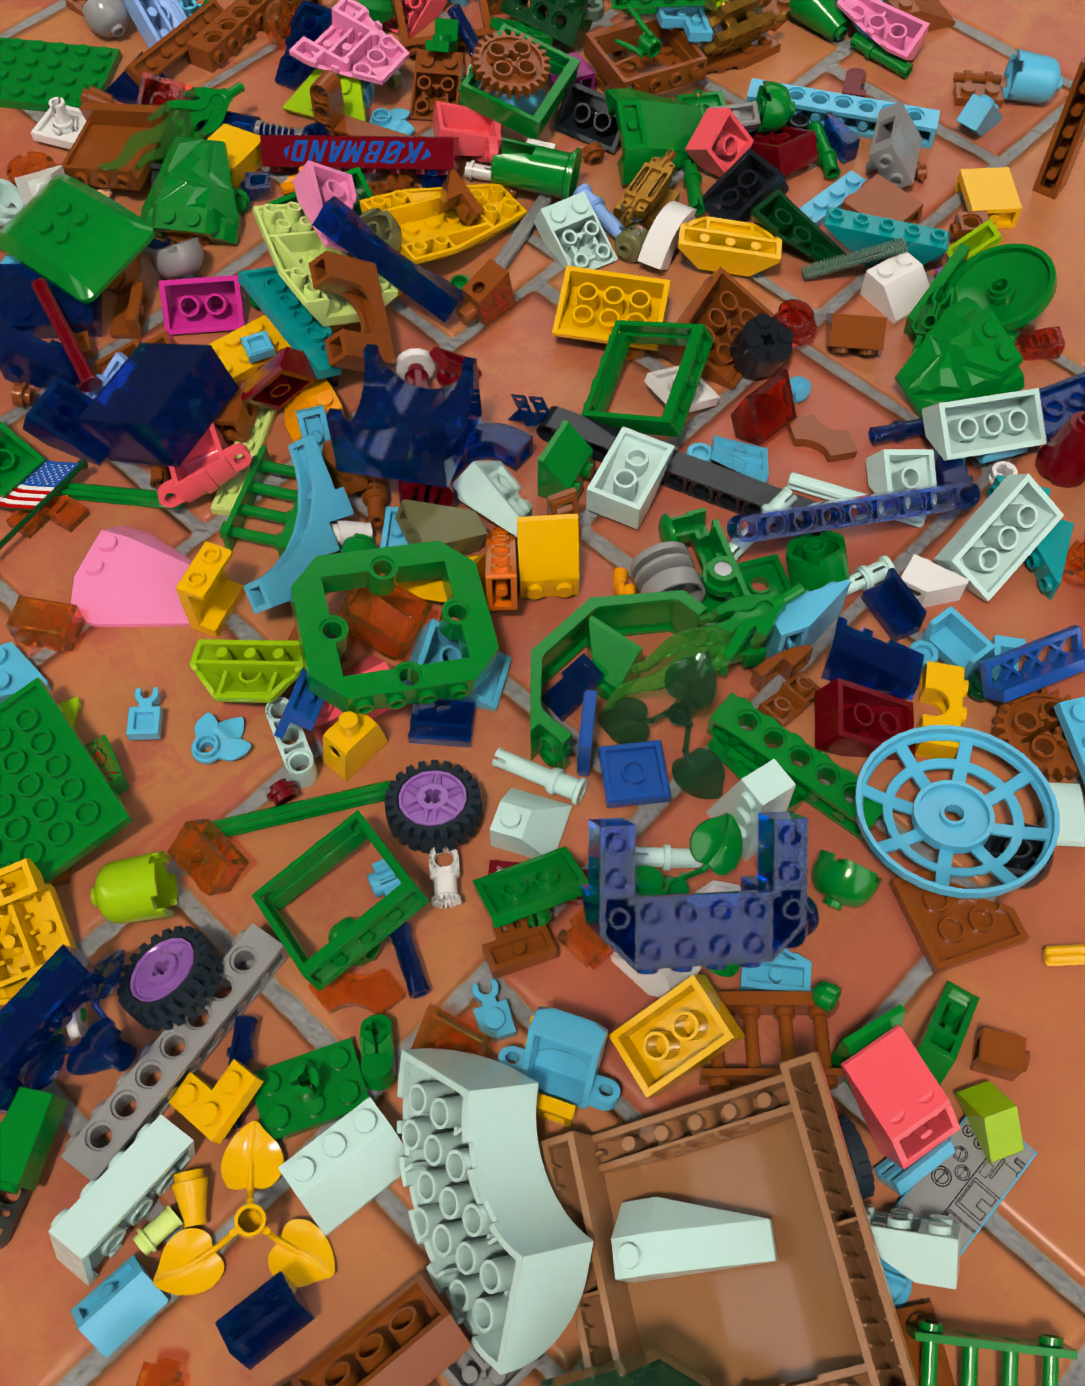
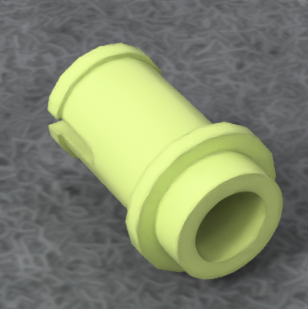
M168 1205L163 1212L142 1230L137 1228L136 1231L138 1233L132 1239L147 1256L151 1251L156 1253L158 1251L156 1247L184 1223Z

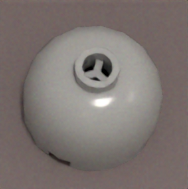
M88 0L82 8L83 19L88 27L95 34L103 38L122 36L130 22V15L125 7L124 0Z
M198 237L149 253L155 269L167 279L194 278L193 273L200 270L204 258Z

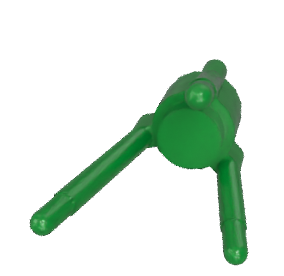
M627 3L626 8L635 19L643 34L638 39V48L619 39H615V43L636 53L640 58H643L645 55L648 58L656 57L662 49V42L649 30L633 7Z

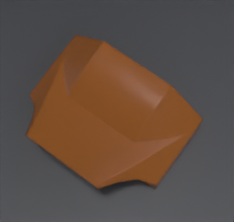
M332 438L323 443L321 455L324 462L328 465L334 488L344 487L348 498L355 492L366 489L369 485L364 464L335 439Z

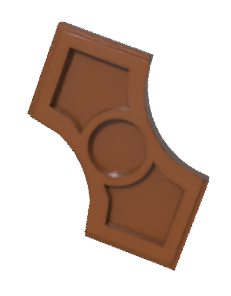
M814 414L787 419L786 427L795 447L805 446L815 449L824 455L828 462L856 457L857 449L848 430L839 431L827 428L815 418Z

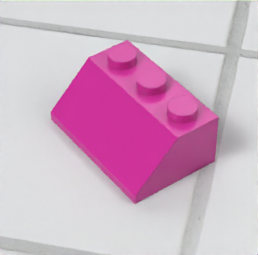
M238 275L159 281L165 331L170 335L229 331L246 325L245 292L242 285L238 282Z

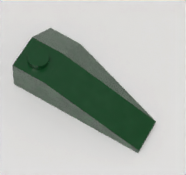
M779 189L750 212V218L755 224L769 231L774 237L777 236L782 239L783 245L815 262L818 261L819 264L820 260L823 263L824 259L826 262L827 258L830 261V257L833 260V257L836 259V256L839 258V255L841 257L842 254L846 255L830 237Z

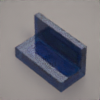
M894 568L888 569L882 584L864 591L861 597L893 643L919 632L927 613Z

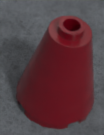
M1085 411L1074 413L1037 453L1035 466L1039 475L1042 478L1045 475L1051 479V484L1055 486L1072 488L1082 485L1085 481Z

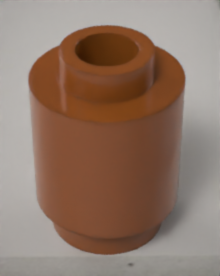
M90 85L88 89L83 88L79 102L117 103L118 100L112 98V94Z

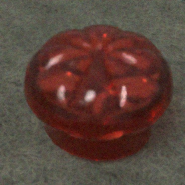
M790 299L784 301L772 317L793 332L792 347H799L809 343L817 332L814 311L811 306L801 300Z

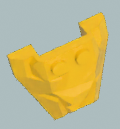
M25 858L0 869V1005L12 1004L14 1002H44L64 994L68 990L71 991L78 988V971L74 963L78 958V949L55 888L51 883L45 884L41 871L30 858Z

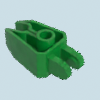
M941 285L934 287L926 296L911 325L917 336L912 353L923 342L926 333L934 327L940 314L958 302L954 287L950 288L943 302L941 301L944 291Z

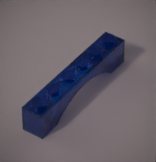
M335 196L325 202L312 224L357 259L375 263L377 273L444 323L463 297L462 291L444 277L420 267L394 250L376 235L354 210Z

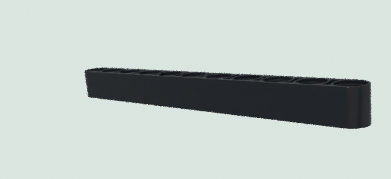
M552 406L548 409L536 429L538 436L543 441L549 443L562 421H569L594 450L593 460L600 463L603 462L620 432L618 428L557 406ZM675 449L660 483L662 486L750 519H754L762 511L761 507L764 504L768 505L783 490ZM795 494L798 500L780 516L781 520L777 524L773 523L771 527L795 536L807 532H812V536H819L822 534L821 531H823L830 517V511L819 502Z

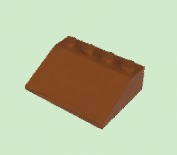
M721 266L704 281L676 323L705 324L714 341L701 377L732 390L743 375L733 364L735 361L733 354L730 355V345L733 339L751 318L756 317L760 313H766L778 320V317ZM661 345L658 350L676 366H679L686 346Z

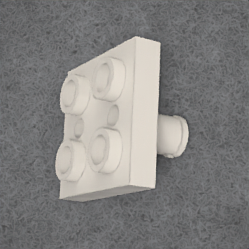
M54 97L49 100L50 108L30 133L34 141L71 149L86 123V119L79 108L66 106L63 98Z
M679 366L649 372L644 380L665 404L667 403ZM700 378L689 412L716 406L720 396L702 378Z

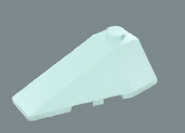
M661 1197L622 1202L611 1237L615 1280L637 1283L778 1261L771 1219Z

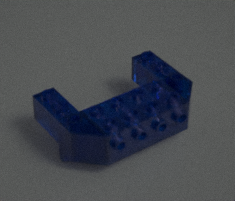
M792 811L758 813V876L741 877V891L639 896L635 893V824L624 818L588 819V884H581L586 924L639 974H656L658 969L671 968L675 972H690L692 967L705 966V968L710 970L726 969L727 964H738L745 968H756L760 966V962H773L807 925L808 818Z

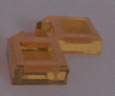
M67 495L55 497V500H50L19 533L31 539L49 520L71 533L90 515V512L86 506ZM15 511L6 519L9 527L14 528L30 512Z

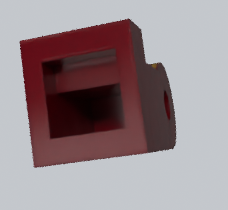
M860 68L849 69L846 72L842 94L866 97L867 90H864L867 73Z

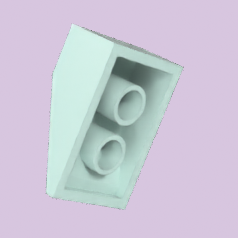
M622 427L587 488L586 509L638 530L650 509L675 446Z

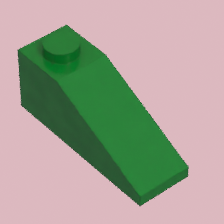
M947 981L915 1045L917 1052L939 1085L957 1059L980 999L950 981Z

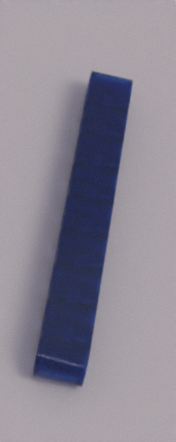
M947 482L738 514L728 521L727 533L735 541L757 542L974 507L979 502L981 492L977 484L973 482ZM961 489L964 493L962 500L959 497ZM936 493V494H937V502H936V504L934 505V503H933V496H934V494ZM908 497H910L911 499V505L909 509H907L906 507V500ZM881 501L884 502V510L882 513L879 512V504ZM854 505H856L858 509L855 518H853L851 514ZM827 509H829L831 516L829 521L826 523V521L824 520V513ZM801 512V514L803 515V523L800 527H798L796 523V518L798 514ZM774 517L776 526L773 531H770L768 522ZM746 521L748 531L743 536L740 532V526Z

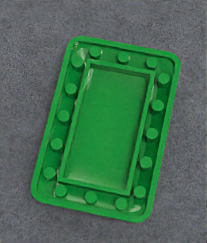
M59 174L53 177L0 230V251L77 301L90 303L98 298L147 247L155 236V230L144 219L106 195L73 177Z

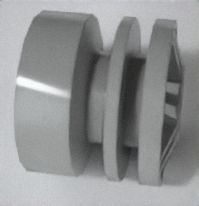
M661 542L650 546L639 553L631 563V576L640 593L684 590L700 603L706 594L704 584L698 571L695 570L693 559L690 557V552L687 546L681 542Z

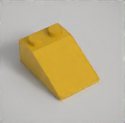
M578 513L517 517L520 599H540L542 597L557 596L566 598L579 595Z

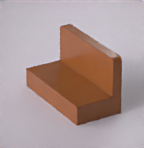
M133 281L130 297L120 296L117 298L110 329L111 338L136 339L138 337L142 339L150 301L144 281Z

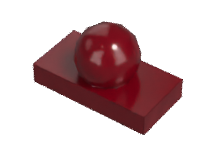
M433 347L429 353L431 358L438 364L436 379L445 388L455 387L460 383L462 377L478 381L482 376L481 370L467 356L439 347Z

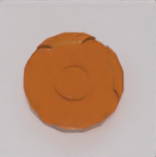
M36 151L27 152L28 156H16L9 162L6 168L9 182L17 187L14 178L48 169L46 167L47 163L55 164L53 158L48 154Z

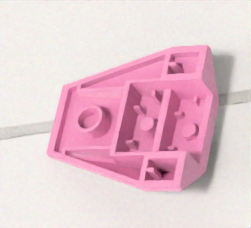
M124 525L103 529L100 531L74 576L69 617L73 621L94 627H190L175 587L192 561L149 532Z

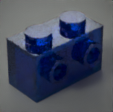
M280 1271L218 1319L215 1324L230 1355L251 1370L313 1321L315 1317L299 1288Z

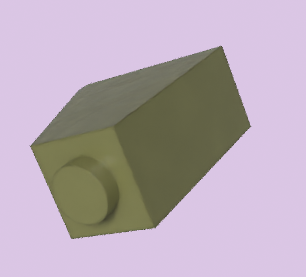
M406 499L401 501L395 517L408 544L439 540L461 554L480 551L488 534L486 525L480 520L474 510Z

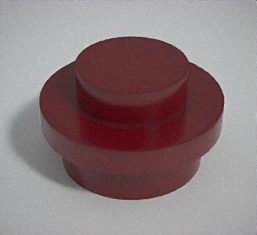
M286 778L281 779L269 787L270 792L266 797L275 806L286 804L298 796L297 784L294 780L287 781Z

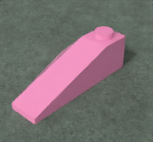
M838 0L836 6L885 51L904 60H913L925 43L930 23L880 0Z
M308 160L293 179L297 201L324 246L348 254L351 249L349 233L350 230L353 231L351 220L355 214L353 204L356 202L357 197L352 175Z

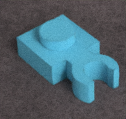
M153 687V693L149 698H144L141 688L135 690L134 696L138 707H129L126 730L129 740L161 739L163 710L161 706H158L161 701V695L157 687Z
M490 979L492 990L489 994L480 993L477 983L472 986L474 999L479 1004H482L481 1007L474 1008L473 1011L483 1046L517 1036L507 999L497 1002L499 988L495 979Z

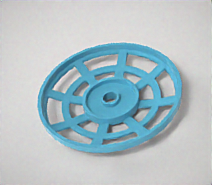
M930 725L913 728L893 736L870 754L862 766L855 787L854 807L856 820L861 834L872 852L886 867L902 879L919 888L939 895L956 898H987L1020 888L1032 880L1045 867L1056 847L1060 832V813L1056 797L1049 782L1038 767L1009 743L972 728L953 725ZM928 741L959 742L956 759L935 758L918 763L908 746ZM976 746L999 756L1020 773L1004 783L990 771L976 764L969 763L972 747ZM896 752L905 769L893 778L886 793L867 785L877 766L888 756ZM937 769L954 770L952 780H940L933 783L929 781L924 772ZM967 774L983 780L993 787L994 790L984 795L975 787L965 783ZM911 778L920 789L914 803L895 797L900 787ZM1029 783L1042 804L1046 828L1024 827L1023 812L1014 793ZM864 797L883 805L884 824L891 837L890 839L876 842L869 831L865 821ZM1004 800L1011 813L1013 825L995 823V814L992 806ZM896 810L911 815L914 830L900 835L894 823L892 811ZM944 813H957L961 820L951 821ZM990 835L1011 838L1006 850L997 858H994L983 847ZM1022 839L1044 841L1042 851L1037 860L1022 876L1017 878L1004 867L1016 854ZM925 841L931 847L939 850L937 863L922 857L910 846ZM901 850L904 855L918 865L936 872L935 882L923 879L906 870L887 853ZM969 852L982 864L981 866L970 868L951 867L953 854ZM990 872L1004 883L1001 886L984 889H962L949 886L950 876L974 877Z

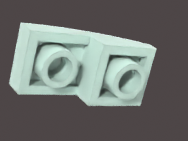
M1049 783L1056 797L1060 813V832L1056 846L1085 847V808L1080 784Z

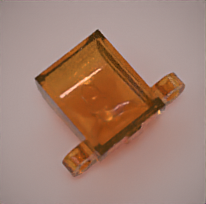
M397 584L394 591L385 596L375 595L366 587L348 590L337 616L342 617L349 626L348 636L355 637L381 655L397 661L403 660L409 652L433 605ZM332 635L330 638H337L338 636Z

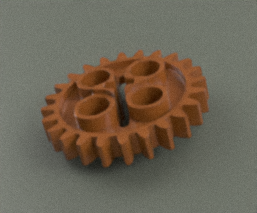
M502 30L500 36L496 32H492V38L485 35L484 41L479 40L477 47H474L471 65H473L472 73H476L475 80H482L481 87L489 86V93L495 90L498 91L497 95L499 98L502 94H506L508 100L511 99L512 95H515L520 100L521 94L526 98H530L531 92L537 95L538 90H543L545 83L548 82L551 65H549L550 57H546V50H540L541 43H532L533 37L527 40L524 39V33H521L518 37L513 30L510 35H507Z
M1043 687L1039 693L1033 691L1002 703L993 719V723L996 725L992 730V734L998 735L997 738L1009 743L1022 752L1038 767L1047 781L1050 780L1052 775H1054L1058 782H1061L1065 775L1073 779L1076 773L1079 772L1068 742L1064 740L1066 737L1053 708L1059 702L1071 700V695L1068 694L1061 698L1059 697V689H1056L1051 695L1048 694L1047 688Z

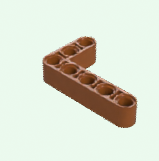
M324 70L311 85L310 97L317 135L410 136L346 116L341 82L333 71ZM404 169L413 172V169Z

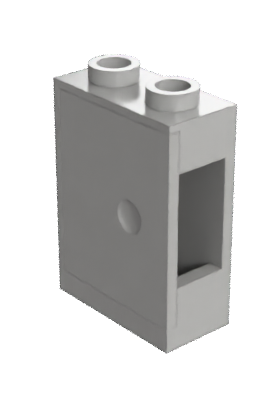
M902 101L879 110L872 144L869 148L871 161L865 165L868 172L877 169L882 177L900 189L914 182L922 144V137Z

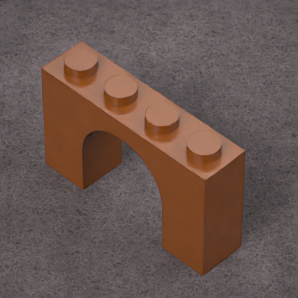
M329 251L323 252L309 262L314 289L335 293L344 297L356 310L361 323V332L341 329L324 340L329 365L377 375L395 366L397 362L376 264Z

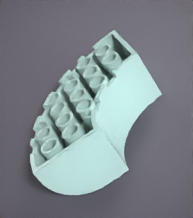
M434 1048L402 1050L397 1097L403 1098V1120H397V1133L402 1134L405 1156L399 1157L403 1187L409 1186L414 1209L409 1210L408 1213L417 1244L424 1243L431 1262L426 1267L438 1294H446L453 1308L450 1314L457 1324L463 1323L471 1334L470 1344L500 1375L521 1369L544 1354L560 1337L571 1321L585 1288L594 1242L566 1214L546 1175L539 1149L536 1127V1101L539 1083L508 1065L476 1054Z

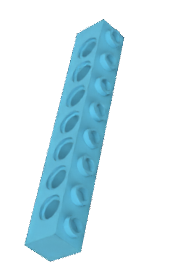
M752 78L746 102L756 101L759 86L763 85L762 81L767 80ZM781 83L789 90L791 101L795 102L794 114L806 115L809 118V124L813 121H819L823 124L824 130L873 139L879 110L896 104L894 102ZM904 104L922 137L921 147L931 149L938 126L940 110Z

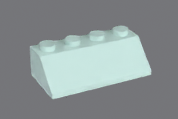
M1039 388L943 402L922 409L926 438L944 461L1047 444Z
M1029 474L1008 475L933 560L939 566L969 579L965 589L984 601H989L1061 520L1064 514Z

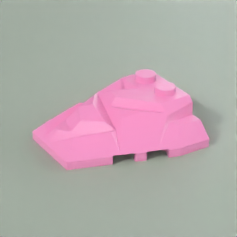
M340 0L332 8V25L315 42L303 36L289 49V55L308 66L331 70L337 74L383 85L409 58V52L392 34L387 35L382 30V24L378 20L374 22L369 17V10L354 0Z

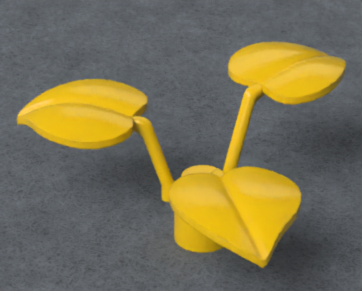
M251 1121L233 1137L224 1152L221 1162V1175L225 1185L231 1190L247 1188V1204L237 1211L234 1218L235 1228L231 1229L214 1246H212L210 1235L204 1230L188 1228L176 1233L167 1242L153 1279V1284L160 1290L174 1295H196L212 1288L220 1280L225 1268L222 1258L216 1252L237 1235L245 1239H253L262 1233L277 1244L269 1253L268 1266L273 1278L281 1285L291 1288L304 1287L331 1278L334 1275L335 1261L333 1251L326 1236L319 1227L308 1220L293 1219L284 1226L281 1237H279L270 1228L265 1226V1212L259 1205L254 1204V1188L267 1189L274 1185L282 1174L278 1167L284 1163L283 1153L278 1143L263 1129L258 1121Z

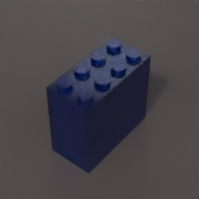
M140 343L77 420L109 461L179 467L238 391L239 387L211 345Z

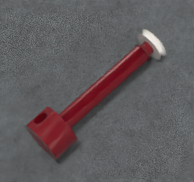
M420 348L408 349L398 355L396 359V373L400 379L406 381L412 451V457L403 461L399 467L400 503L402 500L407 499L451 506L454 494L451 466L445 459L434 455L428 380L436 372V363L427 350Z

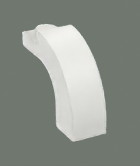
M676 201L666 204L654 220L646 236L638 261L659 270H667L678 244L680 224L689 223L697 219L694 218L697 209Z

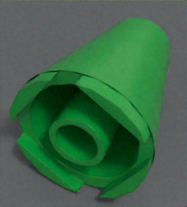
M836 0L789 1L788 6L791 9L787 10L791 17L830 41H839L848 32L849 23L843 12L836 6Z

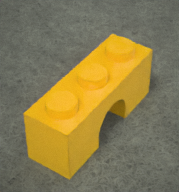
M927 661L920 676L918 703L934 706L941 715L923 714L917 728L930 725H953L960 727L964 725L967 707L962 705L969 686V681L964 679L965 667ZM928 741L916 743L915 756L929 759H954L958 752L959 742Z

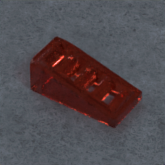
M1053 326L1022 333L1014 345L1019 346V352L1023 357V361L1059 359L1065 347V340L1060 326Z

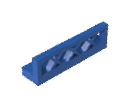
M1070 626L980 661L979 668L983 697L1006 703L1085 671V649H1083L1081 626ZM1071 636L1072 650L1064 652L1061 648L1065 640ZM1047 646L1051 650L1045 661L1041 662L1037 658L1043 647ZM1023 655L1027 660L1022 669L1017 671L1014 669V666L1019 656ZM1000 665L1003 669L997 680L993 681L991 667Z
M327 635V636H326V637H328V638H336V637H334V636H332V635ZM304 668L301 670L274 733V736L283 739L290 723L312 731L324 702L322 698L309 691Z

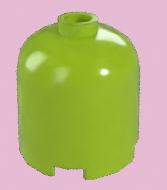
M158 851L105 864L97 874L94 887L91 888L92 904L98 907L102 916L113 924H126L173 917L174 912L171 910V906L178 905V885L176 874H169L165 862L170 861L169 856L164 851Z

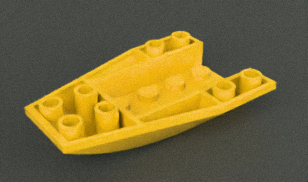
M496 183L466 185L484 210L477 223L470 227H467L458 217L454 208L438 214L442 187L396 190L391 193L360 200L362 214L372 208H379L381 211L386 209L395 217L401 227L402 243L400 249L389 260L397 271L446 258L478 246L524 218L527 210L502 185Z

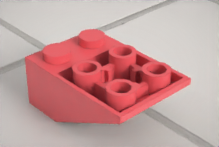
M401 0L408 38L416 36L437 18L448 0ZM394 15V17L382 24V28L398 35Z
M896 1025L841 1063L878 1151L905 1170L961 1129L948 1097L901 1026Z

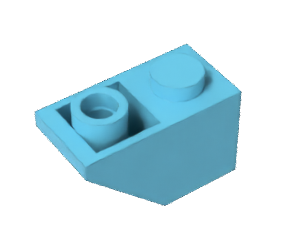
M973 93L956 121L962 127L982 137L997 125L1003 116L998 111L1000 107L994 103V99L986 94H982L980 97Z

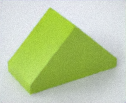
M988 219L950 245L946 253L950 258L962 243L970 247L967 258L969 260L986 249L999 246L1003 237L991 219Z
M989 1080L955 1093L989 1164L1024 1150L1017 1105Z

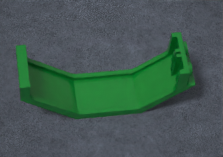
M684 590L590 597L531 650V760L540 753L541 759L550 767L555 766L565 770L571 765V761L567 759V756L571 753V746L567 742L572 738V734L544 712L541 707L542 689L587 647L588 619L592 615L625 637L670 632L694 648L702 638L707 607Z

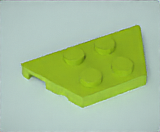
M316 68L284 104L283 109L286 112L314 120L310 87L324 71L323 69ZM335 73L341 82L345 115L366 121L365 113L367 111L366 104L363 101V83L360 79Z

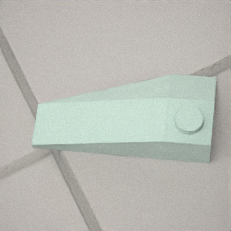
M473 461L453 483V487L458 492L457 496L461 502L516 537L517 517L532 516L530 510L533 506L529 500L521 498L518 492L522 488L501 461Z

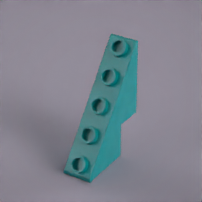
M836 207L827 208L824 226L851 252L854 251V254L856 250L858 252L860 249L862 252V248L865 251V247L868 250V247L870 246L871 248L872 245L875 248V245L878 247V244L881 246V243L884 245L885 242L888 245V241L891 243V240L894 242V239L897 241L899 238L901 241V237L904 239V236L908 253L922 265L948 251L950 233L946 230ZM879 257V260L876 258V261L873 259V262L870 261V263L866 261V264L863 261V264L870 267L880 261L881 258Z
M996 475L993 484L987 488L988 497L1006 476ZM1040 486L1049 497L1051 489ZM1060 520L1025 559L1027 567L1032 570L1038 580L1040 590L1046 594L1049 600H1052L1061 584L1074 523Z

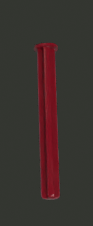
M44 278L33 280L32 287L81 381V391L85 393L96 391L101 387L102 381L98 376L94 375Z

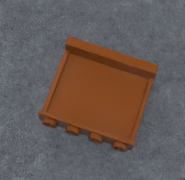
M83 102L79 110L85 117L86 123L63 163H47L46 167L52 168L62 165L65 175L73 177L90 187L140 191L151 171V163L155 164L175 127L165 106Z

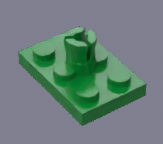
M566 846L472 881L475 892L494 928L509 925L524 917L528 925L535 927L536 919L534 914L537 917L538 926H543L549 923L553 917L550 907L577 899L579 896L591 892L588 879Z
M351 1038L253 1072L264 1081L254 1095L261 1125L276 1142L338 1121L369 1098Z

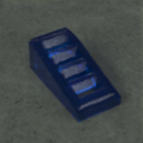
M826 113L824 130L831 148L836 151L838 160L845 164L856 159L860 138L833 113Z

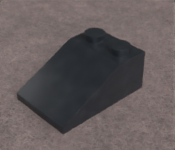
M749 148L703 195L705 212L715 218L747 222L751 219L750 212L753 208L777 189L786 194L789 188L783 173Z

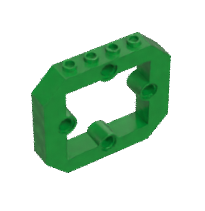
M439 540L316 556L291 586L290 603L308 689L343 712L352 711L357 714H368L375 709H399L413 703L426 705L445 698L462 699L475 691L495 663L499 645L476 562ZM441 577L447 601L442 607L439 630L446 638L458 640L462 659L422 665L413 661H405L398 664L395 669L343 676L339 656L345 653L347 649L349 626L342 617L329 614L325 593L367 587L371 593L385 596L394 591L396 583ZM456 617L459 618L460 621H456L451 618ZM327 635H336V636H338V637H337V638H328V637H326V636H327ZM409 680L412 681L414 684L406 685L401 681Z

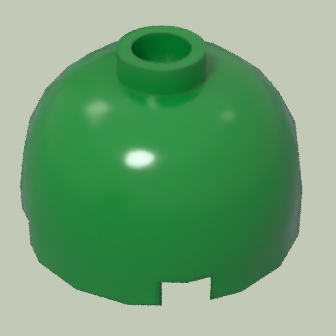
M762 81L763 85L759 86L756 96L761 125L755 131L757 133L776 132L787 124L789 117L794 116L795 102L791 101L789 90L781 83Z
M819 850L811 875L815 890L824 896L823 904L841 911L843 906L857 908L864 906L872 899L882 878L877 877L876 873L846 858L845 860L840 858L835 860L836 854Z

